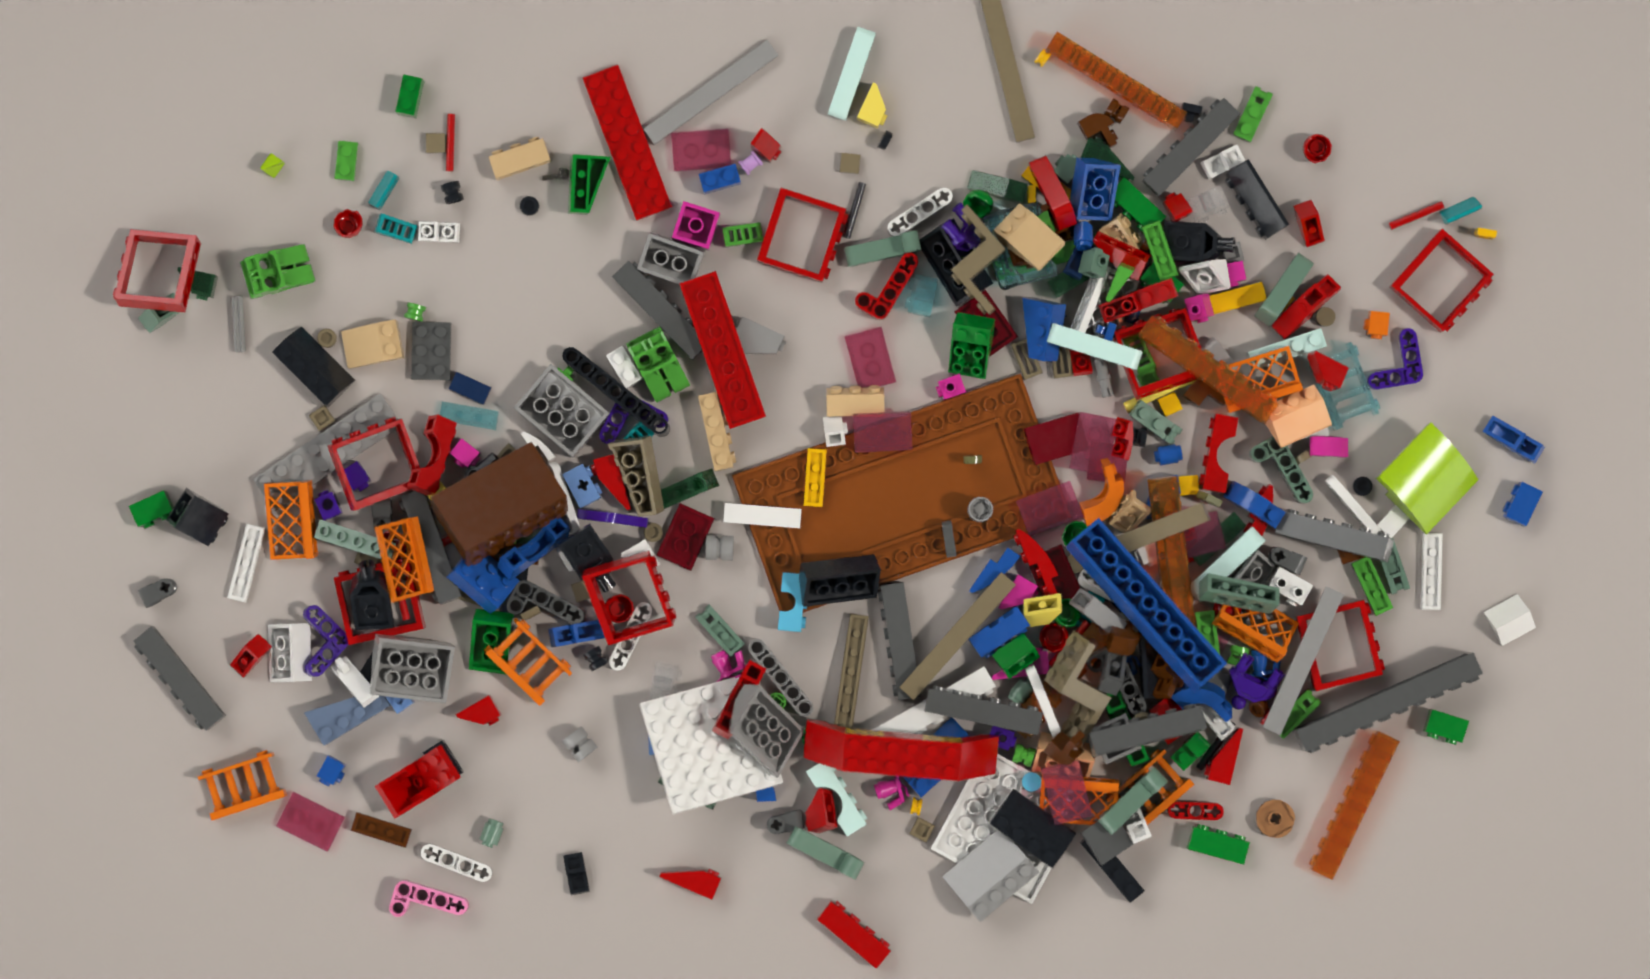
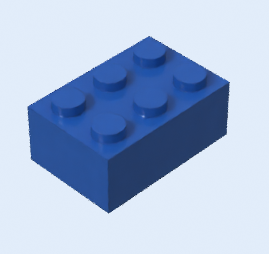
M490 555L483 558L480 563L467 566L463 558H461L447 576L450 581L489 614H492L500 607L519 582L516 577L509 581L497 568L498 562Z

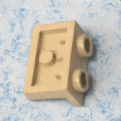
M1122 213L1099 229L1100 232L1137 249L1143 244L1139 233L1134 231L1130 220L1126 216L1124 217Z
M1132 490L1129 494H1125L1122 497L1118 508L1109 517V524L1122 533L1134 530L1151 513V507L1136 498V491Z

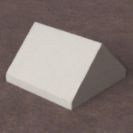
M1226 259L1209 260L1182 266L1178 269L1198 295L1230 289Z
M646 539L621 554V557L625 558L649 550L651 556H655L657 566L660 567L661 564Z
M1518 594L1483 612L1501 646L1536 628L1530 610Z

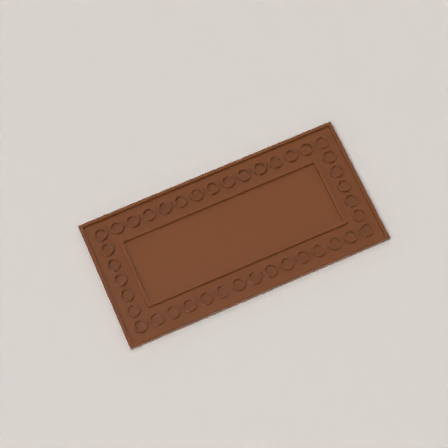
M1021 373L845 435V445L827 447L825 442L810 447L812 449L827 450L823 507L804 506L808 449L732 475L740 501L744 505L802 509L800 528L749 524L779 611H790L796 603L795 597L791 593L781 592L782 574H799L801 563L874 554L881 568L880 586L1014 539L1013 535L1016 534L1015 530L1017 529L1028 534L1072 518L1052 461L1034 466L1023 429L1039 423ZM982 455L983 462L964 464L963 456ZM985 497L992 503L993 513L988 520L976 522L969 517L968 505L974 498ZM951 520L956 556L947 558L942 521ZM827 604L807 606V609H803V613Z

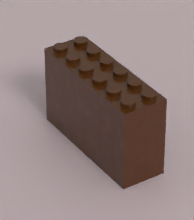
M532 442L431 496L435 516L467 566L480 563L488 555H495L501 548L513 545L517 539L529 536L535 529L547 526L550 521L555 518H562L568 512L567 495Z

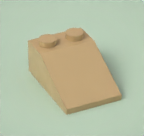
M1020 203L993 230L1001 244L1039 271L1066 244L1033 212Z
M396 319L341 331L348 369L405 359L399 325Z

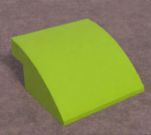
M1432 422L1427 424L1376 478L1388 490L1385 495L1425 534H1428L1479 480L1459 451Z

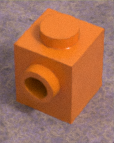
M1369 311L1368 319H1364L1363 330H1366V335H1371V339L1382 340V337H1386L1388 335L1390 313Z

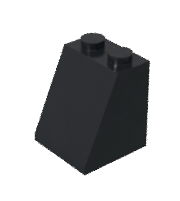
M186 487L166 521L175 529L209 546L210 543L216 540L220 527L226 524L229 513Z

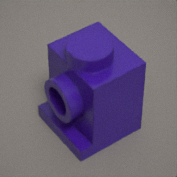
M991 727L989 735L1006 736V741L1001 742L999 740L998 747L1005 750L1014 747L1017 739L1014 736L1015 732L1001 727Z

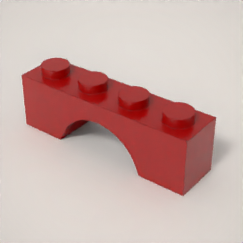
M1217 413L1214 414V417H1210L1209 428L1212 430L1211 436H1207L1205 447L1208 448V453L1203 456L1202 466H1205L1204 474H1200L1199 485H1202L1201 490L1226 493L1229 474L1219 466L1217 451L1224 440L1236 436L1239 417Z
M438 414L428 417L423 434L431 444V458L425 467L412 470L407 488L426 496L436 494L440 487V477L445 470L446 458L451 451V441L456 434L457 422Z
M751 660L747 662L711 731L729 740L732 736L729 731L735 699L744 684L758 685L766 668Z

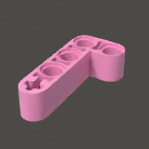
M403 880L395 886L389 906L390 913L395 917L403 916L408 911L410 901L461 915L468 910L469 902L462 896L409 880ZM401 884L408 885V894L400 892ZM421 889L425 890L428 894L425 900L418 897V892ZM438 895H443L446 898L445 905L437 903L436 898ZM451 898H453V903L462 901L464 908L460 909V911L457 910L458 907L455 905H451L448 908ZM397 902L401 903L404 907L401 913L394 910V905Z

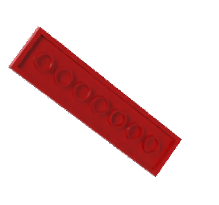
M619 65L583 77L636 221L672 208Z
M716 271L679 283L729 428L732 429L766 417Z

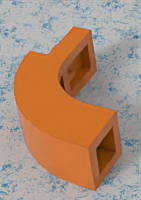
M1108 458L1101 459L1105 477L1103 490L1096 497L1079 502L1086 526H1090L1098 518L1104 521L1111 516L1118 508L1123 497V478L1120 473H1117L1115 464H1111Z

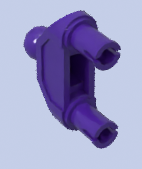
M960 202L952 211L963 222L962 228L959 230L951 219L943 223L941 228L951 237L952 244L958 250L968 252L973 247L976 249L981 244V239L974 232L975 226L973 224L969 226L962 218L964 206Z
M1243 653L1237 665L1229 670L1233 686L1238 694L1231 700L1232 707L1236 710H1241L1246 705V699L1252 702H1259L1274 697L1277 693V686L1285 677V673L1275 668L1269 679L1262 681L1246 673L1254 658L1249 654L1247 655V653Z

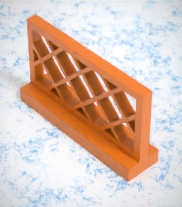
M1289 346L1215 369L1228 413L1303 390ZM1286 351L1288 356L1285 365L1275 361L1278 353ZM1264 357L1271 361L1266 371L1257 367L1259 360ZM1247 363L1253 367L1248 377L1238 372L1242 364ZM1273 363L1283 367L1279 377L1269 373ZM1255 368L1265 373L1260 383L1250 378ZM1229 369L1234 372L1230 382L1222 379L1220 371ZM1285 369L1293 372L1295 380L1286 382L1281 379ZM1237 374L1246 378L1242 389L1232 384ZM1267 374L1277 379L1271 388L1262 385ZM1249 380L1259 385L1255 393L1250 394L1244 391ZM1230 386L1240 391L1236 399L1229 400L1227 392Z
M312 480L264 483L270 560L314 559L317 557L318 545L317 539L314 538L316 522ZM291 486H298L299 494L295 499L286 492ZM270 487H277L282 492L277 499L270 495ZM283 495L292 501L287 508L278 502ZM275 504L284 511L278 519L272 514L271 510ZM293 504L300 508V514L297 517L288 511ZM285 513L294 520L288 528L280 521ZM277 523L285 530L280 537L273 533V527ZM295 523L302 528L299 536H296L290 530ZM287 532L295 539L290 546L281 540ZM297 541L303 546V554H297L291 549ZM278 542L287 549L282 555H275V546Z
M418 516L403 518L395 522L376 526L375 531L391 602L434 592ZM400 524L403 529L402 536L396 532ZM382 529L390 532L387 540L383 537ZM394 536L400 540L397 547L391 544ZM404 543L406 544L407 554L401 551ZM388 548L395 551L392 558H389L387 555ZM398 554L404 558L401 566L395 562ZM408 562L411 566V573L405 570ZM393 566L399 570L396 577L392 576L391 573ZM402 573L408 577L405 585L399 581ZM412 581L415 583V592L409 589ZM397 585L403 589L398 597L395 591Z
M1222 604L1218 615L1212 622L1213 625L1276 663L1286 655L1287 647L1298 626L1297 621L1277 609L1271 613L1275 620L1269 622L1265 613L1252 612L1246 609L1247 613L1240 614L1237 607H1233L1235 615L1231 616L1224 612L1226 607L1230 606ZM1260 614L1263 623L1256 624L1253 615ZM1248 616L1251 625H1245L1242 621V617ZM1281 622L1290 624L1292 626L1291 629L1284 631ZM1277 624L1280 633L1272 634L1269 625ZM1265 626L1268 635L1260 634L1258 627ZM1281 636L1284 643L1283 646L1277 644L1274 637Z
M1042 773L1040 807L1044 809L1050 805L1056 811L1053 817L1062 823L1092 825L1097 822L1094 821L1096 818L1099 820L1100 815L1107 809L1109 810L1110 806L1118 801L1119 779ZM1045 788H1053L1058 794L1049 800L1044 794ZM1067 789L1073 790L1077 794L1071 801H1068L1063 796ZM1086 791H1092L1096 796L1089 803L1081 796ZM1105 793H1114V800L1108 805L1101 798ZM1059 796L1066 802V805L1060 810L1052 804ZM1080 798L1086 806L1077 812L1071 804ZM1099 799L1105 807L1096 813L1090 805ZM1068 806L1075 813L1071 818H1065L1061 814ZM1087 808L1095 815L1090 820H1084L1080 815Z

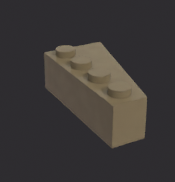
M651 435L620 439L609 443V449L614 454L615 463L620 468L623 475L622 479L629 489V495L638 516H651L663 512L664 505Z

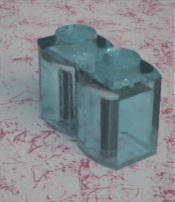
M917 274L915 279L911 278L909 289L912 290L911 297H907L905 303L908 313L930 318L938 279Z

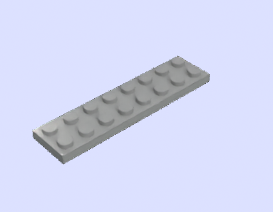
M379 394L253 480L264 497V483L312 480L313 486L336 471L327 445L332 444L331 440L339 437L346 439L350 437L349 433L360 430L362 433L367 431V427L378 423V426L385 424L384 420L388 418H398L384 397ZM395 427L338 448L337 452L342 465H345L396 430ZM291 486L286 492L295 498L299 494L298 486ZM270 487V495L277 499L282 492L277 487ZM283 495L278 502L284 506L291 500ZM275 504L272 509L276 511L279 507Z

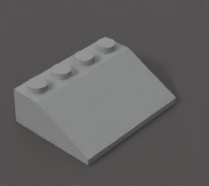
M552 364L548 366L514 406L519 413L573 458L610 414Z
M375 634L370 694L446 703L455 646L448 642Z
M744 684L735 699L729 733L775 778H778L802 737L804 729L760 685Z
M997 829L942 877L981 922L1037 875L1039 871L1014 841Z

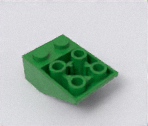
M957 313L953 323L948 373L986 379L995 319Z

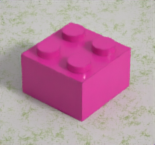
M683 201L672 239L709 251L721 215L720 212Z

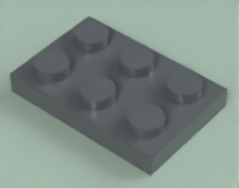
M412 323V380H450L452 323Z

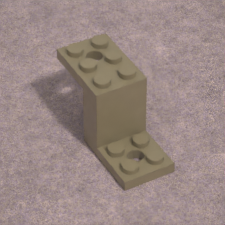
M966 205L962 209V218L969 226L971 224L975 226L974 232L981 240L984 238L986 240L951 269L953 272L951 276L958 285L962 283L966 287L964 292L971 300L975 298L979 302L977 307L983 314L988 313L991 315L996 311L995 308L971 280L1006 250L971 208Z
M1073 631L1067 638L1064 648L1057 655L1054 665L1047 672L1045 681L1060 693L1077 701L1068 719L1063 723L1061 731L1071 739L1080 730L1085 734L1081 741L1084 745L1088 738L1087 735L1096 725L1111 697L1102 691H1098V687L1078 677L1096 645L1078 632Z

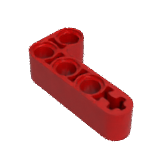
M1045 155L1029 162L1030 171L1051 210L1058 231L1077 224L1070 200L1047 156Z
M911 252L904 254L878 298L869 293L861 292L855 298L856 307L874 319H885L917 268V256ZM912 257L915 264L909 265L907 271H910V273L908 274L903 270L906 265L905 259ZM896 274H903L905 281L897 283L894 279ZM893 290L896 296L894 299L889 300L885 298V292ZM860 297H867L869 304L861 306L858 303ZM876 307H884L886 313L883 316H877L875 314Z

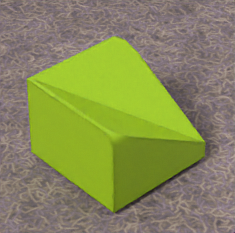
M270 153L260 169L275 178L285 162Z

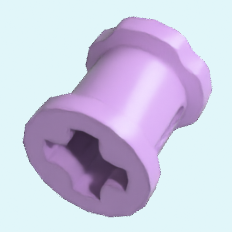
M754 151L743 161H738V164L747 175H750V171L758 165H763Z

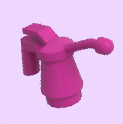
M725 650L711 655L712 663L721 673V677L716 682L729 677H740L741 673L736 676L731 674L745 667L742 650L735 653L738 666L733 669Z
M899 776L893 778L894 780L879 781L873 785L878 799H885L898 792L899 797L887 803L889 810L905 802L901 787L905 789L906 795L909 797L907 787L901 783Z

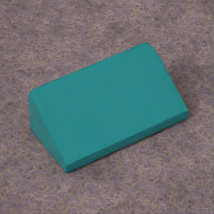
M387 171L368 203L379 210L382 209L399 180L398 175Z
M1471 197L1440 211V215L1444 224L1447 225L1482 209V205L1475 197Z

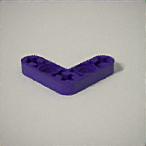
M1406 328L1399 333L1403 368L1372 373L1367 379V384L1371 389L1379 390L1415 384L1422 380L1423 369L1418 339L1413 329ZM1406 332L1413 336L1410 339V345L1414 344L1415 347L1404 349V346L1408 345L1407 340L1403 339ZM1407 351L1415 352L1416 359L1414 361L1406 359ZM1418 363V366H1414L1415 372L1419 373L1416 380L1413 377H1409V374L1412 373V367L1407 368V364ZM1394 372L1400 375L1398 383H1392L1390 380V375ZM1383 374H1387L1386 381L1388 385H1385V381L1378 383V386L1371 382L1374 376L1381 379L1385 378Z
M631 399L629 400L631 402L630 406L626 405L627 408H633L636 404V401ZM644 402L650 408L656 410L655 412H657L659 415H664L663 418L667 422L669 421L668 416L664 411ZM616 403L599 434L600 440L605 444H609L617 439L629 416L628 412L624 414L622 411L616 410V407L619 406ZM648 411V414L645 416H641V418L643 420H647V418H649L650 412ZM619 413L622 415L623 419L620 424L612 422L613 414ZM610 423L613 427H617L618 430L615 431L613 429L611 433L613 439L605 441L603 433L609 432L610 427H607V424ZM660 423L656 427L663 428L665 427V424Z
M577 509V518L582 520L644 528L648 526V518Z
M311 605L304 609L303 617L326 640L324 645L305 665L307 675L317 677L322 675L348 646L346 633L319 606ZM315 610V616L318 619L323 617V619L319 621L315 617L310 618L311 613L309 611ZM324 622H328L331 625V630L328 633L322 630ZM334 633L337 637H343V644H337L338 639L335 636H331V638L329 636ZM325 649H329L332 652V657L329 660L323 657ZM319 661L323 662L317 667L318 672L311 671L313 669L311 665H316Z

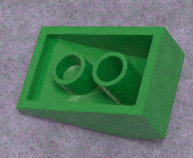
M484 609L475 610L468 670L506 674L485 654L484 649L488 645L492 648L498 647L512 633L514 614L499 611L489 614ZM510 646L503 652L502 658L506 662L509 660Z

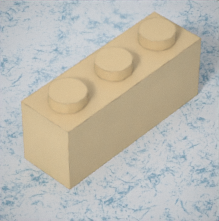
M539 137L529 139L528 143L521 145V143L510 146V150L504 152L502 149L492 152V156H489L497 180L551 162L543 138L539 139Z
M855 385L849 388H842L840 386L826 388L827 417L885 416L884 387L871 385L867 388H861Z

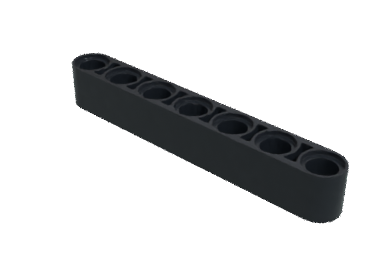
M568 347L564 350L562 357L568 366L655 435L665 437L669 434L670 425L662 416L576 348ZM571 353L577 354L574 361H568V356ZM587 364L591 365L590 372L583 373V367ZM605 376L606 382L602 385L597 384L598 378ZM620 388L621 393L618 396H612L613 389ZM633 399L636 401L633 408H627L626 405L629 400ZM645 411L650 412V417L647 420L641 418L642 413ZM659 423H664L665 429L661 432L656 431V426Z

